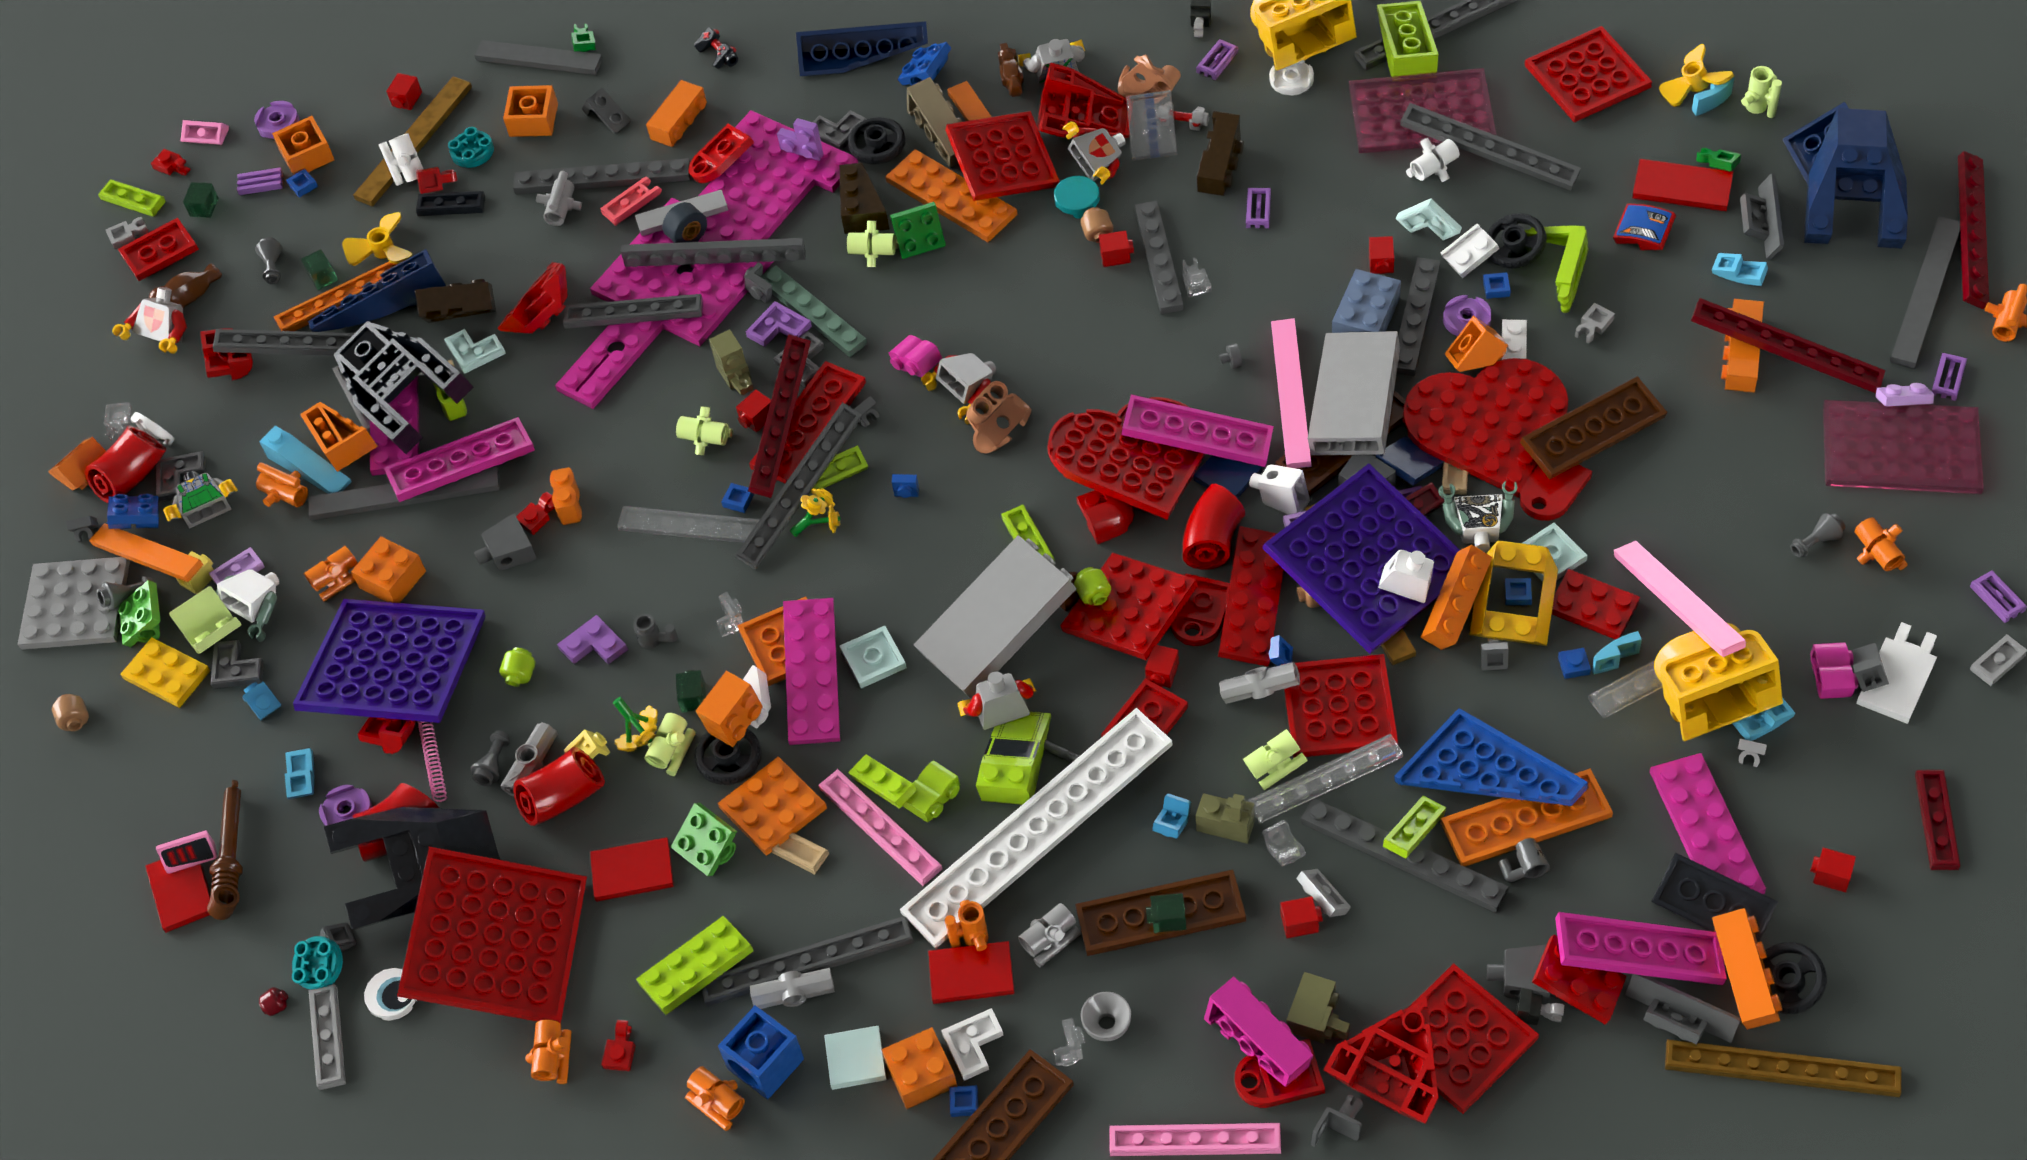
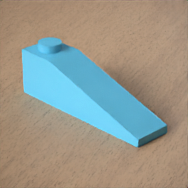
M274 426L259 441L268 459L290 472L298 471L302 479L326 493L341 492L352 482L349 477L341 471L337 472L333 465L293 435L277 426Z

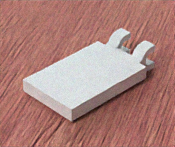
M1901 622L1894 640L1886 637L1879 651L1889 684L1865 692L1861 691L1856 704L1908 724L1937 659L1936 656L1930 654L1937 635L1927 632L1921 647L1906 642L1911 625Z

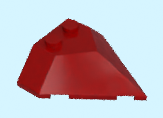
M551 262L547 270L518 301L517 306L504 317L498 329L503 332L532 334L538 328L544 329L551 321L549 318L553 314L558 316L566 307L563 303L568 297L565 266L562 263Z
M1427 996L1417 1000L1415 1004L1404 1010L1401 1009L1366 1028L1362 1033L1337 1044L1324 1068L1326 1073L1351 1089L1405 1117L1424 1124L1427 1123L1439 1100Z

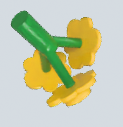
M812 488L811 493L813 495H803L801 497V507L807 509L808 512L803 519L790 529V532L795 537L811 524L829 522V528L832 530V533H836L837 526H840L841 517L839 512H835L833 508L835 503L833 502L832 494L825 489L816 490ZM829 507L828 517L812 519L818 513L824 514L826 512L825 508Z
M621 697L615 699L613 704L625 718L626 734H622L620 738L615 740L617 749L632 752L637 747L651 743L656 736L654 733L657 731V709L647 706L646 710L641 711L639 715L633 713ZM631 723L640 732V736L631 734Z

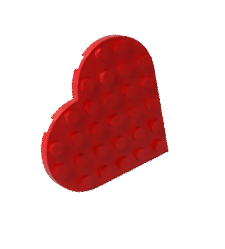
M1503 359L1496 361L1494 365L1486 366L1475 378L1462 373L1449 372L1431 375L1421 380L1411 389L1406 397L1403 409V423H1405L1409 438L1422 451L1462 471L1465 470L1469 474L1497 488L1502 489V485L1506 481L1505 489L1508 492L1515 489L1514 484L1516 482L1517 491L1513 495L1519 497L1521 489L1538 465L1520 441L1527 434L1565 415L1568 409V395L1559 377L1546 366L1528 359Z
M1150 397V398H1149V399H1154V400H1158V401H1163V402H1167V403H1172V404H1176V405H1181V406L1189 407V406H1187V405H1185V404H1183V403H1181V402H1178V401L1172 400V399H1168V398H1163V397ZM1128 404L1122 407L1117 414L1099 409H1087L1086 413L1079 414L1072 412L1063 416L1054 424L1049 434L1048 454L1053 465L1065 478L1168 520L1205 457L1204 453L1121 435Z

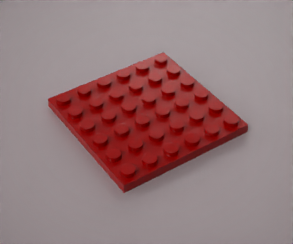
M429 847L397 996L537 1022L541 1020H554L561 1023L587 876Z

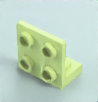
M208 586L169 613L197 654L202 653L242 625L237 617L231 615L211 586Z

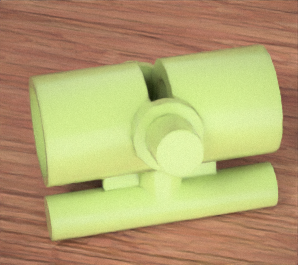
M1766 66L1753 68L1748 91L1745 93L1741 103L1749 112L1754 114L1763 113L1767 109V117L1774 118L1777 112L1782 81L1777 79L1773 71Z
M867 221L865 233L849 232L847 236L848 254L865 255L867 267H876L878 255H895V251L898 249L895 234L878 233L876 221Z
M701 406L700 415L697 418L681 416L677 422V438L694 441V445H696L695 454L697 455L705 454V446H708V443L724 446L728 438H732L733 429L729 428L727 423L711 421V417H709L710 407Z
M674 713L665 714L656 736L651 743H648L649 749L644 759L656 768H667L666 773L670 776H675L693 741L696 731L687 728L685 734H683L688 724L687 721Z
M1287 729L1268 741V745L1261 746L1243 759L1256 779L1268 772L1269 775L1259 781L1264 791L1308 761L1303 753H1300L1292 760L1290 759V756L1298 752L1300 748Z

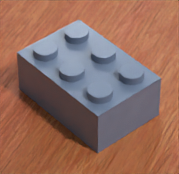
M1355 269L1332 320V333L1386 332L1400 300L1401 280Z

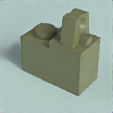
M729 329L710 338L709 342L716 367L730 390L736 389L741 396L753 391L752 379L742 347Z
M1203 793L1195 815L1196 831L1248 844L1255 823L1254 803L1245 801V796L1234 794L1233 798L1228 797V799Z
M1304 972L1286 1020V1024L1291 1029L1292 1034L1323 1044L1325 1039L1331 1040L1332 1037L1347 1040L1350 1032V1023L1339 1020V1016L1333 1013L1340 995L1336 993L1335 981Z

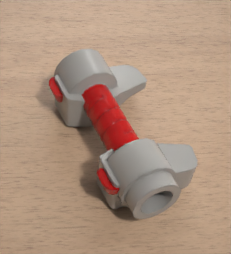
M1166 103L1159 108L1158 121L1164 127H1171L1174 120L1189 122L1190 130L1200 131L1201 127L1208 126L1209 113H1206L1205 109L1199 106L1192 113L1174 111L1173 103Z

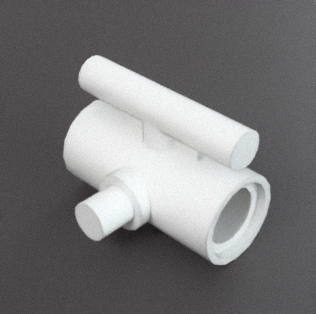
M408 133L389 140L392 152L387 141L378 144L396 186L404 183L400 172L403 173L406 182L417 179L416 171L423 170V166Z
M1428 138L1420 141L1424 149L1422 151L1423 155L1410 163V168L1406 170L1407 175L1410 178L1415 176L1420 181H1423L1432 174L1438 175L1441 182L1448 180L1450 177L1446 171L1448 169L1446 165L1459 157L1458 147L1450 139H1446L1437 146L1432 145Z

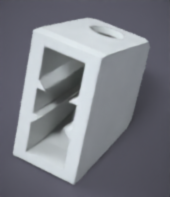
M1271 464L1267 466L1262 475L1253 473L1250 478V487L1260 490L1262 502L1265 505L1288 515L1303 512L1310 501L1303 470Z
M1398 550L1385 564L1378 588L1425 603L1431 583L1434 561L1425 558V555L1420 551H1413L1411 553L1405 550Z

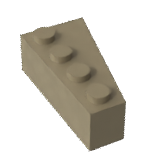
M931 77L907 87V112L910 116L915 115L916 124L919 128L924 127L926 137L930 142L935 141L937 152L951 168L959 163L945 129L947 124L962 122L959 117H955L953 107L948 100L945 101L939 84H935Z

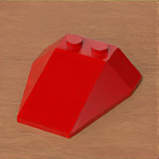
M1050 63L1041 95L1037 128L1041 132L1066 137L1069 133L1063 130L1062 127L1073 121L1078 127L1096 128L1097 130L1105 128L1111 137L1121 133L1124 138H1129L1133 101L1072 68Z

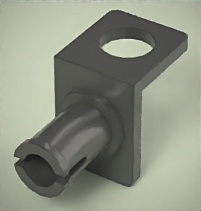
M1347 1095L1339 1112L1327 1107L1313 1130L1311 1146L1316 1147L1327 1127L1358 1141L1362 1123L1355 1120V1117L1363 1106L1362 1100L1357 1097L1354 1103H1352L1354 1095Z

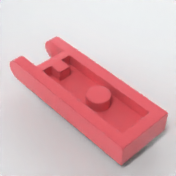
M644 177L601 207L602 215L616 226L660 195L662 189L659 186H655L651 190L648 189L647 186L650 185L651 179Z

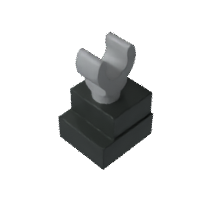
M1191 0L1190 19L1191 27H1194L1195 30L1194 37H1203L1204 27L1210 26L1212 15L1211 0Z
M1521 988L1516 1009V1015L1527 1024L1538 1025L1540 1015H1543L1551 1021L1561 1022L1565 1005L1560 1003L1542 1004L1543 995L1534 994L1531 989Z

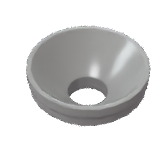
M1100 992L1089 997L1081 1009V1022L1085 1031L1092 1038L1099 1041H1112L1124 1035L1128 1030L1131 1022V1009L1122 996L1114 992ZM1106 1016L1112 1017L1115 1020L1114 1026L1110 1029L1100 1027L1099 1021L1101 1018Z

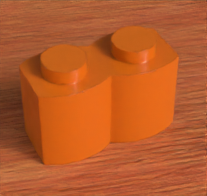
M569 467L552 470L550 475V483L553 488L552 502L561 524L568 525L580 522L582 518V509L579 504L580 491L572 470Z

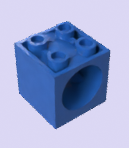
M756 1005L718 1045L727 1069L767 1100L804 1060L796 1035Z

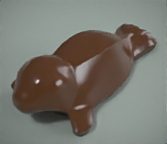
M211 263L203 272L180 273L169 280L165 286L160 287L171 289L170 302L180 304L184 309L202 296L211 283L220 279L222 273ZM158 287L149 293V298H156Z

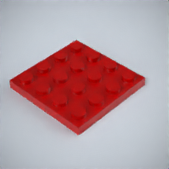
M1599 26L1525 60V67L1574 123L1652 87L1651 79L1603 26Z
M1031 111L946 125L945 131L973 201L1055 188L1060 183Z
M1112 552L1101 568L1111 585V592L1107 597V601L1095 606L1094 604H1084L1079 599L1060 626L1064 633L1147 660L1154 646L1164 636L1198 584L1194 578Z
M1384 654L1295 663L1300 674V684L1284 689L1289 731L1300 748L1298 752L1293 754V758L1300 753H1303L1305 757L1398 748V737Z
M1453 963L1411 1005L1427 996L1438 1093L1459 1112L1464 1114L1538 1040L1539 1034Z

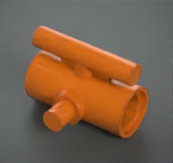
M2020 284L2017 291H2007L2001 304L1987 303L1984 311L1993 314V317L1996 318L1992 334L1996 339L2003 342L2012 341L2016 337L2018 328H2027V315L2023 313L2027 303L2026 284Z
M262 462L258 464L257 471L261 473L257 478L256 488L268 495L263 499V503L266 506L270 507L274 502L278 503L280 500L295 507H300L305 503L308 497V489L300 485L301 474L298 471H293L289 475Z
M1873 517L1862 521L1854 531L1865 545L1863 552L1857 557V560L1862 565H1865L1870 559H1876L1885 571H1891L1895 568L1899 570L1906 568L1908 563L1905 561V556L1894 543L1897 540L1896 537L1903 531L1902 528L1895 523L1890 529L1886 528L1884 530Z
M346 546L327 557L326 561H321L304 573L306 579L316 592L326 585L329 587L318 594L323 602L355 582L352 573L349 574L348 571L355 567L358 562Z
M963 900L960 902L958 910L959 922L956 923L955 917L952 915H948L945 918L951 948L960 947V938L963 937L967 946L975 945L977 951L985 950L989 936L983 908L977 902Z
M541 1020L536 1023L534 1048L530 1050V1053L525 1058L527 1063L532 1064L531 1077L533 1079L552 1081L557 1078L556 1082L558 1084H566L568 1080L572 1031L568 1029L561 1030V1024L557 1021Z
M704 1066L697 1068L687 1081V1088L690 1091L686 1094L685 1099L725 1131L731 1128L733 1122L730 1120L740 1113L745 1104V1099L734 1091L738 1087L735 1080L722 1081Z

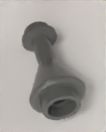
M271 237L261 239L255 247V252L266 264V271L262 275L263 279L268 284H276L281 278V273L276 270L275 263L283 248L276 239Z
M1822 514L1811 535L1802 541L1797 538L1792 541L1790 546L1792 553L1797 557H1806L1808 555V548L1817 542L1840 540L1845 530L1843 520L1837 514Z
M143 576L142 582L129 586L104 582L102 587L97 589L98 601L103 608L108 607L110 610H114L147 580L153 581V579Z
M498 730L490 735L492 746L488 754L470 768L473 775L472 779L479 785L490 786L500 779L498 755L502 747H507L510 743L508 734Z

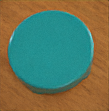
M476 127L466 128L463 133L448 143L453 162L465 168L484 164L491 158L494 152L491 137L487 133L477 130Z
M1085 176L1065 178L1058 183L1054 190L1055 206L1062 212L1081 219L1086 210L1096 207L1100 201L1099 187L1095 181Z
M314 936L305 941H299L295 945V954L292 961V980L295 983L312 990L332 985L337 980L342 969L343 956L336 942L326 937Z

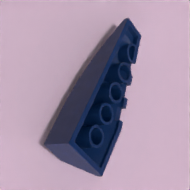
M926 21L796 32L800 76L844 73L928 44Z
M425 249L381 273L382 279L372 284L369 281L363 285V289L359 294H349L343 298L341 306L333 305L308 321L312 332L336 330L363 324L367 321L387 316L409 305H417L415 294L417 289L444 287L446 284L428 251Z

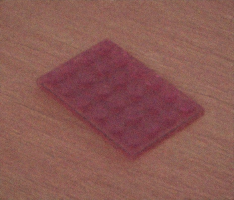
M1484 68L1349 81L1359 153L1423 148L1420 141L1428 138L1431 144L1435 146L1442 143V141L1400 126L1401 119L1410 103L1496 135Z
M1824 400L1826 486L1982 494L1984 485L1978 407L1920 404L1884 406L1879 402Z

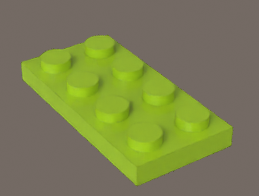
M722 916L640 975L636 980L660 1010L667 1015L754 950L737 929Z

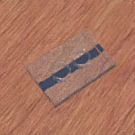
M1171 90L1126 96L1133 161L1178 155Z

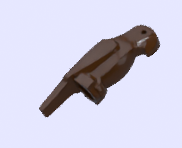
M1007 43L1000 44L1001 51L998 52L1002 85L1009 90L1010 96H1021L1023 93L1021 84L1024 82L1021 66L1017 62L1016 50L1008 48Z

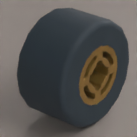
M683 202L669 210L663 220L662 228L664 234L674 243L698 242L707 229V219L691 203Z

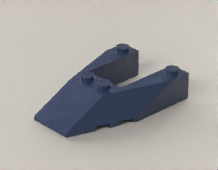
M1837 108L1808 175L1804 243L1829 244L1833 231L1835 199L1880 202L1877 247L1902 249L1907 238V180L1886 111Z

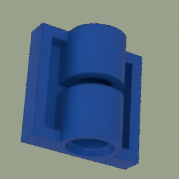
M947 42L935 43L926 48H918L912 54L913 58L902 68L898 81L902 86L907 84L912 86L929 77L934 81L948 61V53L952 48Z
M116 494L109 497L107 511L108 528L131 529V524H136V528H159L158 496L151 494H140L139 496Z

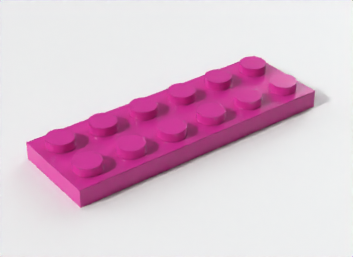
M417 376L389 405L419 433ZM370 421V435L378 446L370 451V472L372 476L385 475L384 467L419 455V442L405 454Z
M1131 395L1121 435L1265 467L1274 426Z
M519 417L384 467V470L398 501L401 502L493 466L503 464L519 456H524L535 451Z
M821 598L783 601L789 745L840 742L834 599Z
M1702 753L1651 767L1650 774L1690 860L1761 894H1765L1766 887Z
M1559 912L1555 918L1561 965L1723 985L1727 980L1723 955L1716 932Z

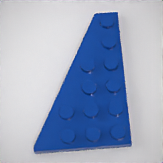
M1460 708L1454 712L1394 776L1395 782L1399 785L1572 806L1588 789V782Z

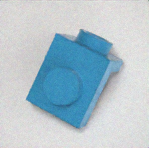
M264 681L260 684L254 682L244 689L245 694L242 696V699L245 703L247 702L260 721L282 706Z
M1166 794L1163 809L1155 819L1152 831L1166 837L1178 839L1188 823L1191 801Z

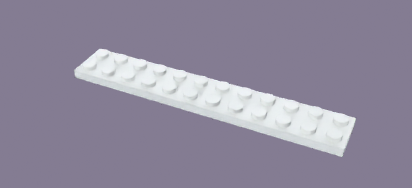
M1134 709L900 909L901 914L937 949L949 938L945 925L946 916L952 915L955 917L956 923L959 922L958 910L960 902L970 900L979 903L982 908L987 906L1173 746L1172 740L1139 709Z

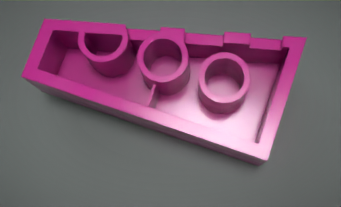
M1233 976L1210 996L1204 1020L1210 1025L1214 1022L1222 1028L1220 1033L1228 1040L1234 1037L1238 1041L1241 1051L1247 1056H1257L1259 1066L1285 1087L1310 1066L1313 1054L1309 1046L1304 1041H1299L1291 1033L1289 1026L1285 1022L1279 1021L1272 1014L1266 1003L1263 1001L1259 1002L1244 982H1239Z

